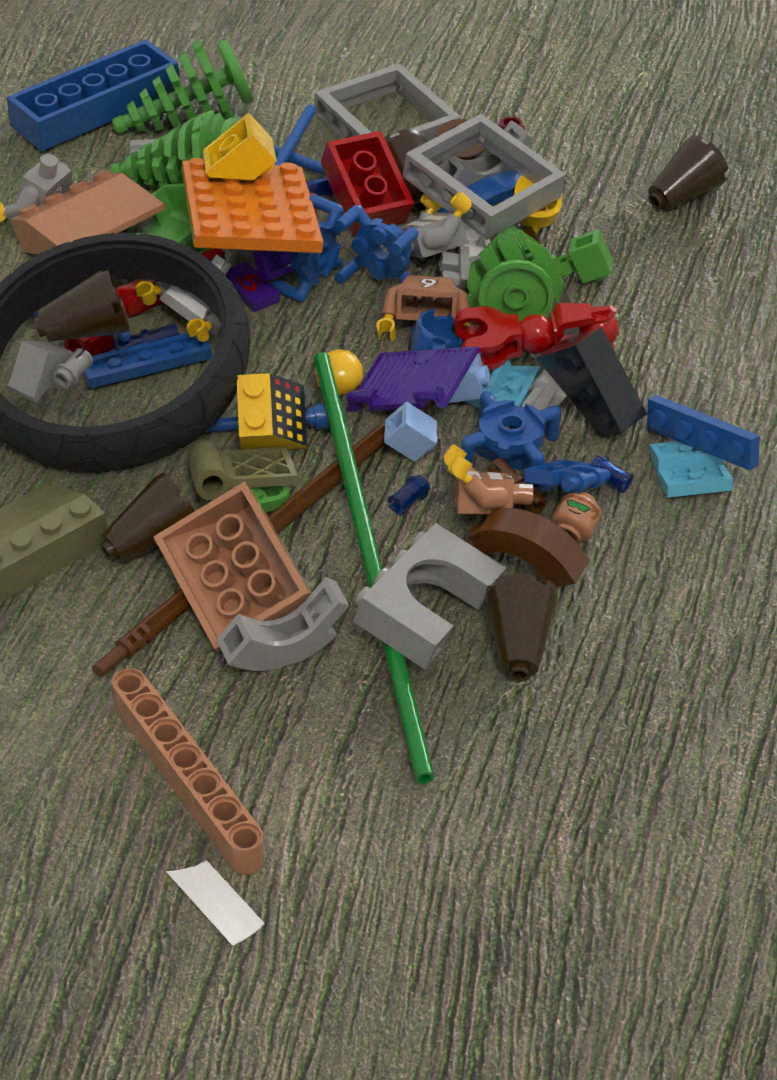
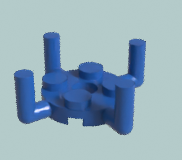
M312 194L309 198L312 201L313 207L329 213L326 222L318 223L323 239L322 253H295L291 261V267L297 270V275L301 279L298 288L278 279L272 285L280 294L298 302L306 300L312 284L316 285L321 282L317 280L321 275L328 276L333 268L338 269L343 265V260L339 257L341 244L336 243V235H341L340 231L335 227V222L343 214V207L315 194Z
M354 205L335 222V227L338 231L343 232L353 222H358L361 228L352 241V248L358 256L351 259L335 274V280L339 284H343L361 267L366 266L375 279L382 280L384 278L397 277L402 283L407 276H410L407 269L412 260L410 261V254L412 253L411 243L418 237V230L415 227H410L402 231L393 223L390 226L381 223L383 219L376 218L371 220L362 206ZM380 245H383L387 249L388 253L383 251Z
M482 392L479 403L478 432L464 437L461 441V449L467 453L464 459L473 464L474 448L485 445L495 451V455L498 458L510 459L514 455L526 454L530 459V467L543 465L544 455L538 448L543 445L545 422H547L546 439L549 441L558 440L561 409L554 405L538 410L525 403V407L514 405L515 401L504 400L498 402L491 392ZM530 483L533 484V487H538V484Z

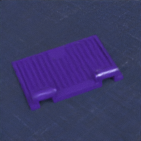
M475 346L380 353L358 389L347 393L348 405L346 410L348 412H356L362 403H367L370 411L397 410L406 401L416 408H424L428 400H434L438 408L447 407L480 348Z

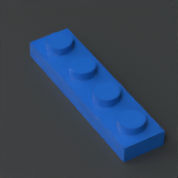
M184 333L92 356L93 364L82 374L89 389L211 359L212 348L208 341L201 342L198 341L196 335L190 337L189 333Z
M659 395L648 399L647 429L749 471L758 466L760 435Z

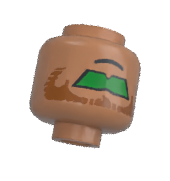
M585 492L568 493L559 502L552 515L551 522L567 532L578 544L591 539L602 518V512L592 495Z

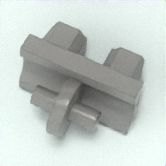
M460 245L457 254L442 251L438 263V272H441L440 277L451 278L456 287L464 290L467 287L471 265L469 247Z

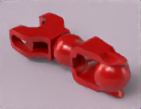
M558 303L554 306L553 312H549V319L544 315L531 314L524 317L520 322L518 314H505L498 309L481 306L462 309L454 318V326L458 336L466 340L462 347H479L478 353H482L480 355L483 366L487 365L489 370L501 367L511 358L522 357V349L527 353L540 354L564 339L577 336L564 334L566 329L579 327L580 335L602 327L613 348H615L613 342L616 341L619 334V324L614 316L617 309L611 305L592 307L589 303ZM475 321L476 323H478L476 325L470 326L464 325L466 322Z

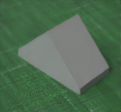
M22 341L9 381V390L36 403L55 383L53 380L54 368L58 364H64L74 353L48 341Z

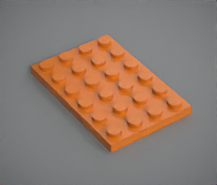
M192 158L190 161L182 160V177L194 247L322 253L323 239L312 201L309 200L310 193L302 167H298L293 163H282L280 166L274 165L273 169L264 176L259 175L254 180L210 178L206 174L205 163L202 158Z

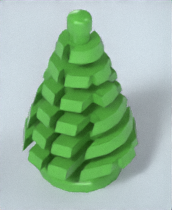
M199 39L191 45L205 77L198 80L195 70L184 51L178 57L190 84L182 86L171 63L165 70L175 91L167 94L160 77L157 76L152 82L160 98L152 101L145 88L139 93L144 105L137 108L132 100L126 106L129 113L112 119L114 130L118 134H122L128 131L129 128L136 126L138 132H145L147 129L144 122L152 120L156 131L165 130L159 115L166 112L173 128L181 124L175 108L181 105L188 120L196 117L190 101L196 98L203 113L212 110L205 95L213 92L225 120L234 117L222 90V87L229 84L234 85L244 104L254 102L249 86L227 39L219 41L217 45L224 63L222 69L214 72Z
M215 110L204 112L183 123L181 129H179V125L169 131L167 135L154 140L153 144L151 142L145 144L140 148L139 152L135 151L127 155L124 163L112 164L110 172L123 173L138 185L142 186L145 184L153 189H158L162 185L183 183L182 160L190 161L192 158L204 159L203 149L241 118L235 116L224 120L220 113L214 115Z
M514 225L507 227L504 231L501 230L481 250L478 255L482 263L479 259L471 263L467 281V288L469 290L467 300L471 307L489 306L505 314H518L520 322L524 317L531 314H540L548 318L549 312L553 308L554 299L557 304L560 303L564 287L561 275L564 272L562 264L554 254H550L548 248Z

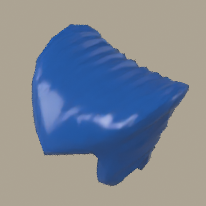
M435 308L423 312L415 326L411 328L410 351L460 348L463 340L452 332L453 316L448 313L447 316L435 317Z

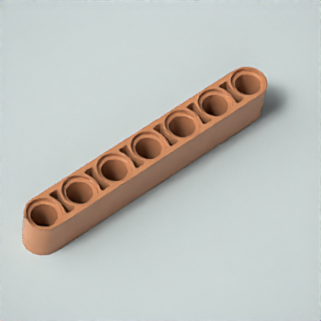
M132 668L117 672L112 678L114 706L119 717L230 868L236 873L243 875L257 872L264 864L263 832L146 676L140 670Z

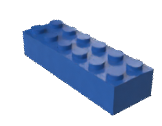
M145 39L7 96L10 126L40 151L50 149L59 143L76 138L78 135L92 129L99 128L119 115L123 116L129 113L126 106L132 100L137 108L143 106L144 103L139 93L145 88L152 101L160 98L152 82L157 76L160 77L167 94L174 92V87L165 69L172 63L179 77V64Z

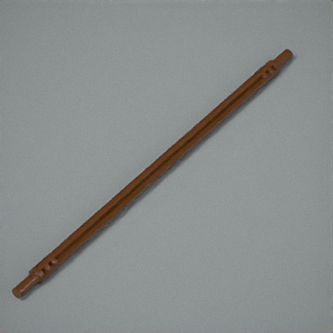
M428 400L424 408L418 409L425 412L435 401ZM385 420L352 446L357 467L386 444L384 443ZM338 459L268 516L277 534L343 480ZM179 589L123 637L115 642V647L92 666L93 672L98 677H103L124 658L130 659L134 656L136 652L140 651L154 637L187 611L191 605L183 590Z

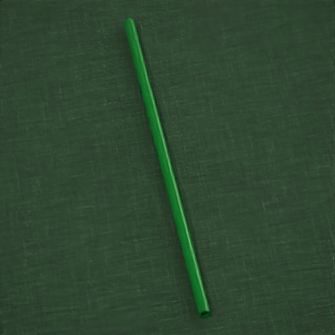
M321 352L315 355L314 363L368 586L371 588L383 568L330 356L325 352ZM382 641L415 780L418 784H428L434 780L435 776L405 656Z

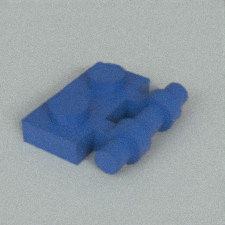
M567 459L525 468L524 482L538 484V489L557 490L558 485H562L564 491H571L573 493L583 492L588 487H601L611 477L609 470L606 468L602 469L591 466V463Z

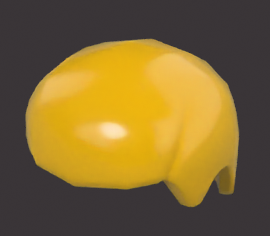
M336 349L327 352L330 356L339 395L356 389L363 381V367L357 356L347 350ZM315 368L316 383H317V386L320 387L319 380H318V376H317V371H316V368Z

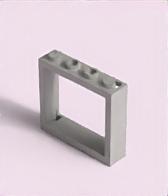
M396 64L315 92V116L339 139L372 133L347 108L396 91L431 121L412 128L422 132L427 141L436 138L435 135L438 129L445 123L461 119L458 113L454 112L442 99L438 98L401 64Z
M482 114L407 152L403 170V178L450 213H454L456 210L449 203L457 192H463L471 200L472 206L461 216L462 222L486 240L561 198L566 176L561 170ZM477 142L534 184L493 207L436 164Z

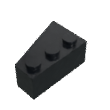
M602 327L564 339L536 358L601 438L622 433L647 415Z

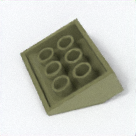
M49 482L1 507L0 603L101 547L100 543L104 541L102 533L107 529L105 512L86 494Z

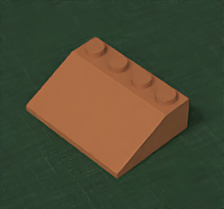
M103 170L93 175L94 179L87 183L86 181H81L70 185V191L64 194L55 193L45 197V203L39 206L29 205L20 209V215L12 218L11 222L23 253L40 254L48 249L51 250L55 246L66 242H73V240L109 233L117 234L166 208L163 202L123 173H111L110 170Z
M245 481L153 536L216 652L221 651L216 639L238 614L262 621L278 619L296 610L312 593L260 502Z

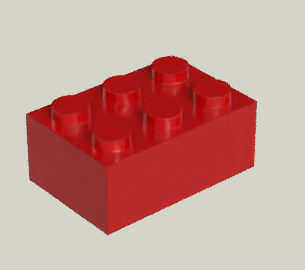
M376 131L327 142L321 159V165L339 205L343 207V214L354 205H360L371 220L376 218L383 219L381 223L389 226L392 223L395 225L406 223L414 201L382 132ZM357 221L349 226L352 235H356L361 228Z

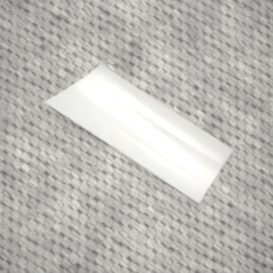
M207 860L194 867L166 871L232 946L245 940L265 924Z

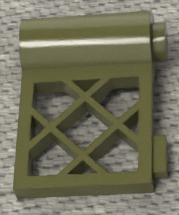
M200 441L192 445L188 450L187 459L196 491L200 497L206 500L213 501L244 481L249 488L298 485V474L287 447L280 448L275 446L259 447V449L220 451L216 444L210 441Z

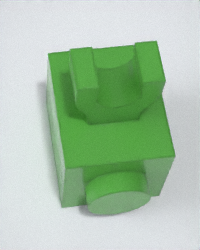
M599 229L572 238L569 255L557 257L564 269V272L561 273L562 277L577 271L582 283L601 281L612 272L613 258Z

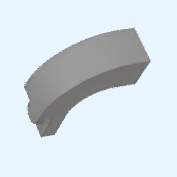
M510 121L504 129L527 147L534 139L513 121ZM489 150L482 156L472 160H463L452 155L443 160L439 166L466 187L494 174L516 171Z
M325 577L309 597L290 614L267 621L256 620L238 614L216 640L228 665L251 671L274 670L298 663L317 653L337 636L332 625L345 612L349 604L337 582Z

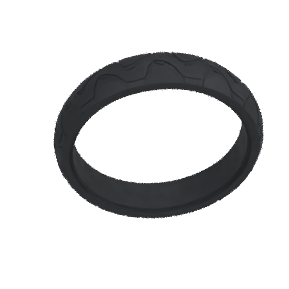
M136 233L99 234L76 239L73 242H66L51 248V250L48 249L16 268L12 274L10 273L0 282V360L14 333L32 314L100 270L109 268L114 280H153L167 283L192 293L209 306L221 322V334L215 354L209 365L188 389L166 405L127 421L90 427L55 424L21 411L0 393V440L9 444L10 448L20 454L50 467L62 470L67 469V471L102 473L110 472V470L121 471L131 469L135 466H143L177 452L178 449H183L210 429L234 399L237 393V375H245L250 356V327L245 307L234 285L224 276V272L205 256L182 243L178 244L176 241L149 234L138 235Z

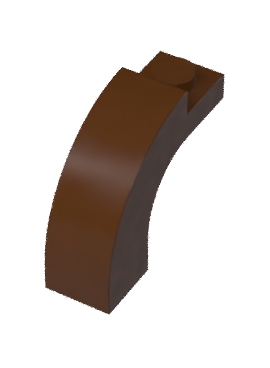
M493 509L485 522L478 523L470 528L467 532L468 537L465 542L485 555L503 552L521 558L533 567L545 585H547L548 580L556 588L576 584L589 563V559L577 542L562 528L540 515L521 509Z

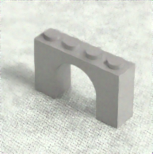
M435 522L426 533L420 531L416 535L408 551L402 549L398 553L390 569L385 567L380 571L371 588L366 586L362 589L354 603L358 608L353 622L423 669H426L443 651L454 625L420 604L412 596L408 586L418 583L437 585L453 593L475 609L480 610L486 603L487 587L489 585L491 588L494 587L496 579L504 575L506 568Z

